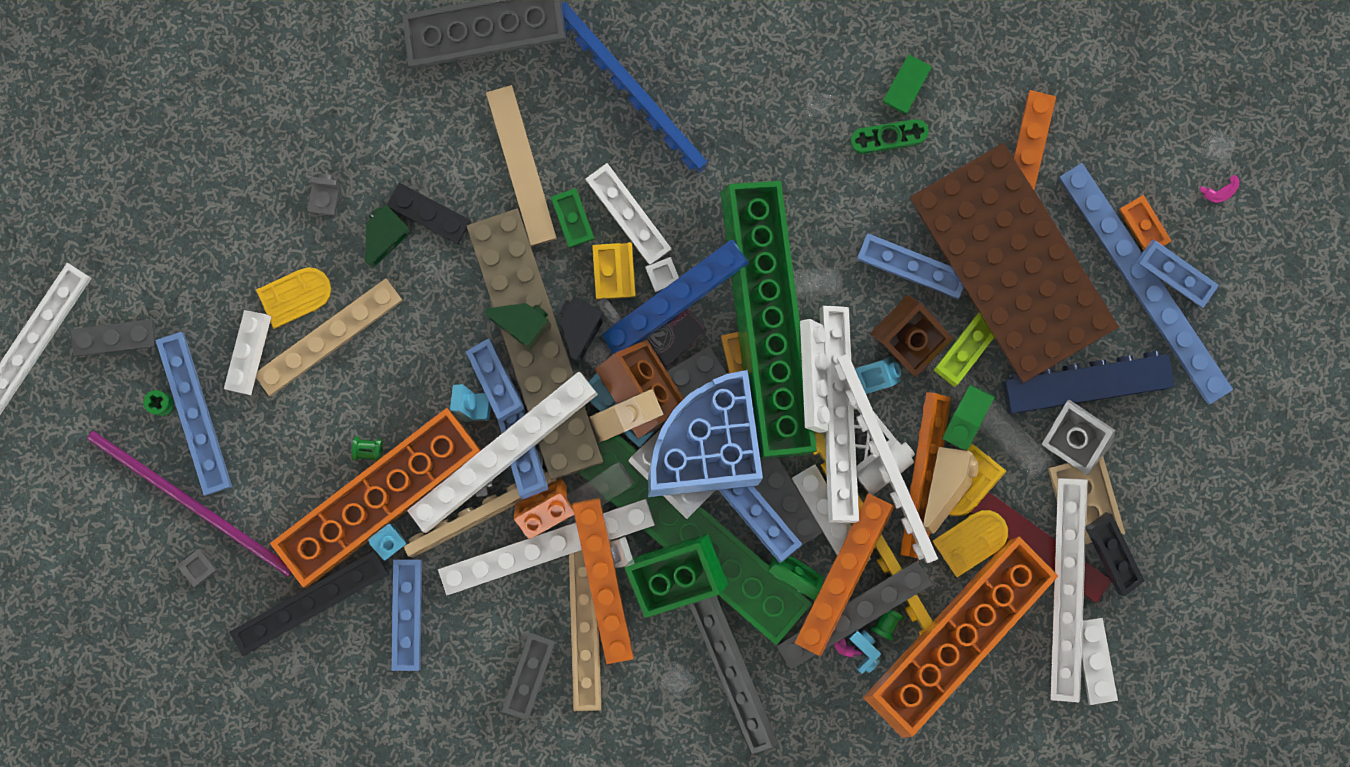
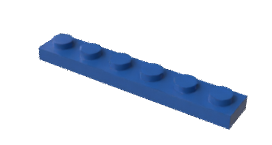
M728 241L604 332L602 337L613 354L642 342L749 264L735 241Z

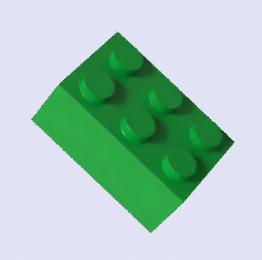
M708 533L634 557L624 567L645 618L720 595L728 585Z

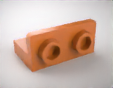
M562 478L548 485V490L515 504L514 520L528 539H532L574 515L573 507L567 500V485Z

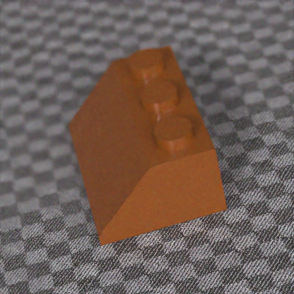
M648 340L616 352L595 368L602 383L606 386L616 404L653 389L664 415L632 428L638 439L662 427L672 411L684 400Z

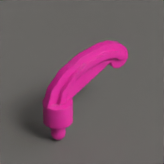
M1236 175L1231 176V183L1217 192L1210 187L1207 189L1201 186L1199 189L1209 201L1214 203L1224 202L1237 191L1239 178Z
M845 638L834 644L839 654L854 657V655H862L861 650L855 649V646L847 645Z

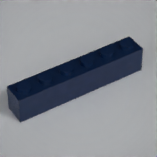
M1160 351L1144 353V358L1133 360V355L1116 358L1117 363L1106 364L1105 359L1089 362L1090 367L1079 368V364L1063 366V371L1052 373V368H1049L1022 384L1017 374L1008 375L1009 380L1002 382L1007 413L1009 415L1064 406L1068 400L1078 404L1173 388L1175 384L1169 354L1160 356Z

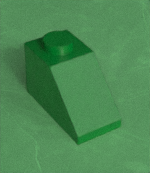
M970 384L942 439L967 451L995 396Z

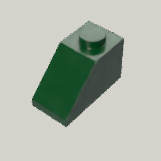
M387 205L383 208L378 207L369 216L370 220L366 223L365 262L372 269L412 233Z
M527 303L487 308L484 312L490 321L529 350L533 348L550 326L546 318L548 314L537 305L532 308Z

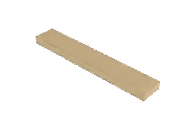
M510 85L486 92L530 245L533 247L557 240L513 87Z
M582 550L569 554L573 710L596 711L602 710L599 627Z

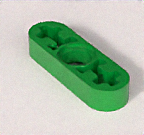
M919 119L859 128L852 134L850 145L853 151L858 154L917 146L926 140L929 130L927 124ZM913 126H917L918 130L923 131L919 135V139H915L914 135H906L904 138L905 142H901V127L904 128L903 133L910 132ZM886 130L894 131L897 136L896 142L892 144L885 143L882 140V133ZM873 132H877V143L879 146H875V141L867 142L865 148H862L859 143L856 144L855 141L859 139L860 135H864L865 139H870L874 137Z

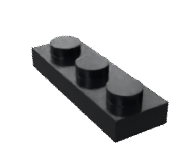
M398 183L387 203L391 210L458 245L467 230V225L471 223L470 219L401 183Z
M1105 512L1085 527L1119 595L1126 596L1145 581L1112 514Z

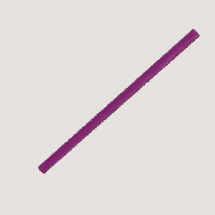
M95 431L89 434L88 441L287 577L291 575L292 572L281 558Z

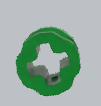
M153 390L146 394L143 405L145 410L151 414L166 416L173 411L174 400L168 393ZM157 398L163 399V401H161L160 403L162 406L161 409L155 407L158 404L156 401Z
M358 436L354 437L351 452L353 461L369 459L377 462L382 458L383 439L378 438L377 441L361 440Z
M890 610L881 615L876 625L872 626L870 630L893 641L894 637L892 635L899 622L903 621L905 617Z

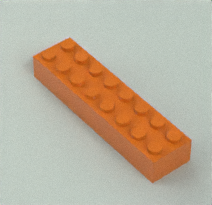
M446 408L270 544L303 588L310 587L364 546L368 539L387 524L391 525L408 512V509L478 454L481 449L450 409Z
M1020 537L1008 540L863 698L902 738L913 737L1055 581L1058 575Z

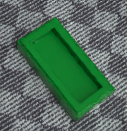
M908 54L882 103L906 115L932 66Z

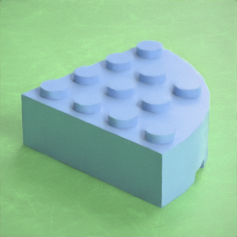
M748 370L726 374L713 379L712 382L691 392L672 411L660 431L651 455L648 472V497L759 485L763 476Z

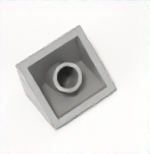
M1068 400L1041 445L1084 474L1089 475L1112 445L1116 430L1071 400Z

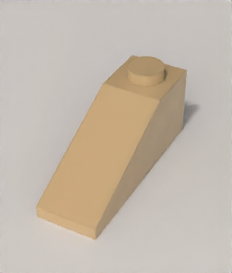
M653 389L588 418L598 443L664 414Z
M939 447L923 523L928 533L934 534L971 486L972 478L977 476L979 463L971 451Z

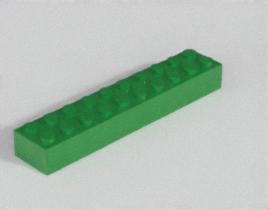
M781 181L728 184L720 192L726 242L730 240L735 241L749 263L732 275L731 281L743 371L748 370L760 460L808 455L816 452L817 446L815 432L805 428L800 319Z

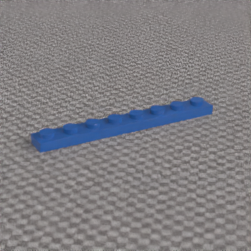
M566 2L562 3L565 30L568 32L571 29L577 36L575 41L583 51L589 49L595 56L592 60L601 71L606 69L613 76L610 78L613 85L619 91L624 89L630 95L628 98L630 104L637 111L642 109L648 117L645 119L655 131L660 129L665 135L663 140L670 149L674 151L677 148L683 155L681 160L691 171L695 168L698 173L702 172L707 167V160Z

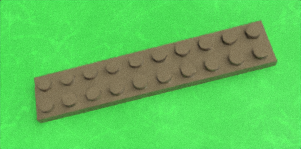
M517 208L467 225V229L493 307L527 303L532 308L535 305L539 306L548 314L546 318L550 326L531 350L501 329L529 412L573 377L574 373ZM585 406L538 442L551 480L604 463Z

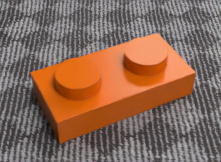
M1144 195L1118 210L1143 251L1151 240H1155L1163 246L1171 242L1170 237Z

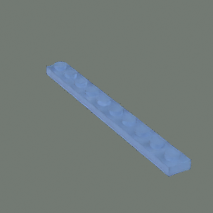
M1083 163L1060 176L1058 180L1206 403L1210 405L1232 391L1233 388L1161 280L1136 262L1142 254L1141 250Z

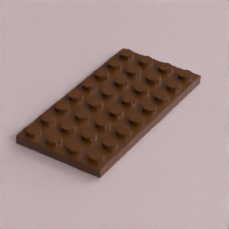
M1004 142L910 196L911 203L1022 384L1119 328V325Z

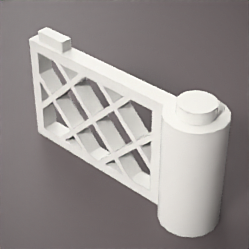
M875 414L882 432L889 440L887 444L900 473H902L915 463L912 459L915 453L906 442L901 445ZM854 425L855 429H861L859 425ZM867 431L866 445L855 444V448L865 449L864 460L856 466L857 480L867 493L874 495L889 482L885 483L880 474L879 468L883 465L879 456L875 458L872 454L868 456L870 448L867 442H869L870 436Z

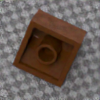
M909 295L870 333L879 345L915 378L954 339L919 301Z

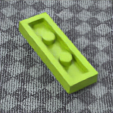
M979 312L934 368L937 374L954 387L960 383L994 339Z

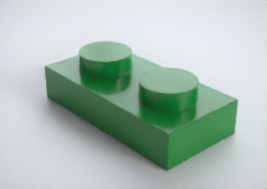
M574 188L552 196L551 199L569 249L595 240L577 189Z
M772 555L769 572L774 574L776 578L796 588L801 594L815 600L822 588L824 577L791 555L781 563Z

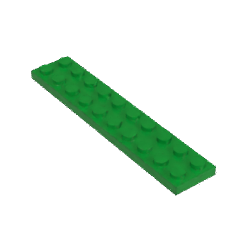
M616 435L600 443L597 441L604 463L579 471L578 473L618 508L647 499L655 525L643 530L663 547L708 533L728 583L719 596L777 645L812 603L793 586L776 578L774 574L769 572L770 566L701 506L686 519L664 496L648 497V480L628 461L637 451L622 437Z

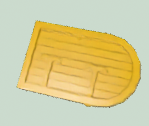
M308 267L296 270L285 277L256 289L264 310L267 315L271 316L270 322L273 329H276L310 312H315L325 305L331 294V284L325 273L316 268Z
M974 444L967 451H971L979 463L978 474L972 478L971 486L950 512V516H962L971 512L1006 473L1004 468Z
M981 510L969 515L966 519L932 540V542L955 576L959 577L991 555L996 554L1005 545L1008 538V527L1005 520L998 513L991 510Z

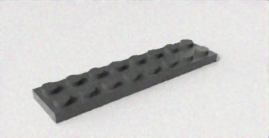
M710 346L667 371L684 399L697 388L727 374ZM778 458L760 460L763 479L759 485L754 486L760 495L799 539L802 545L822 534V529Z

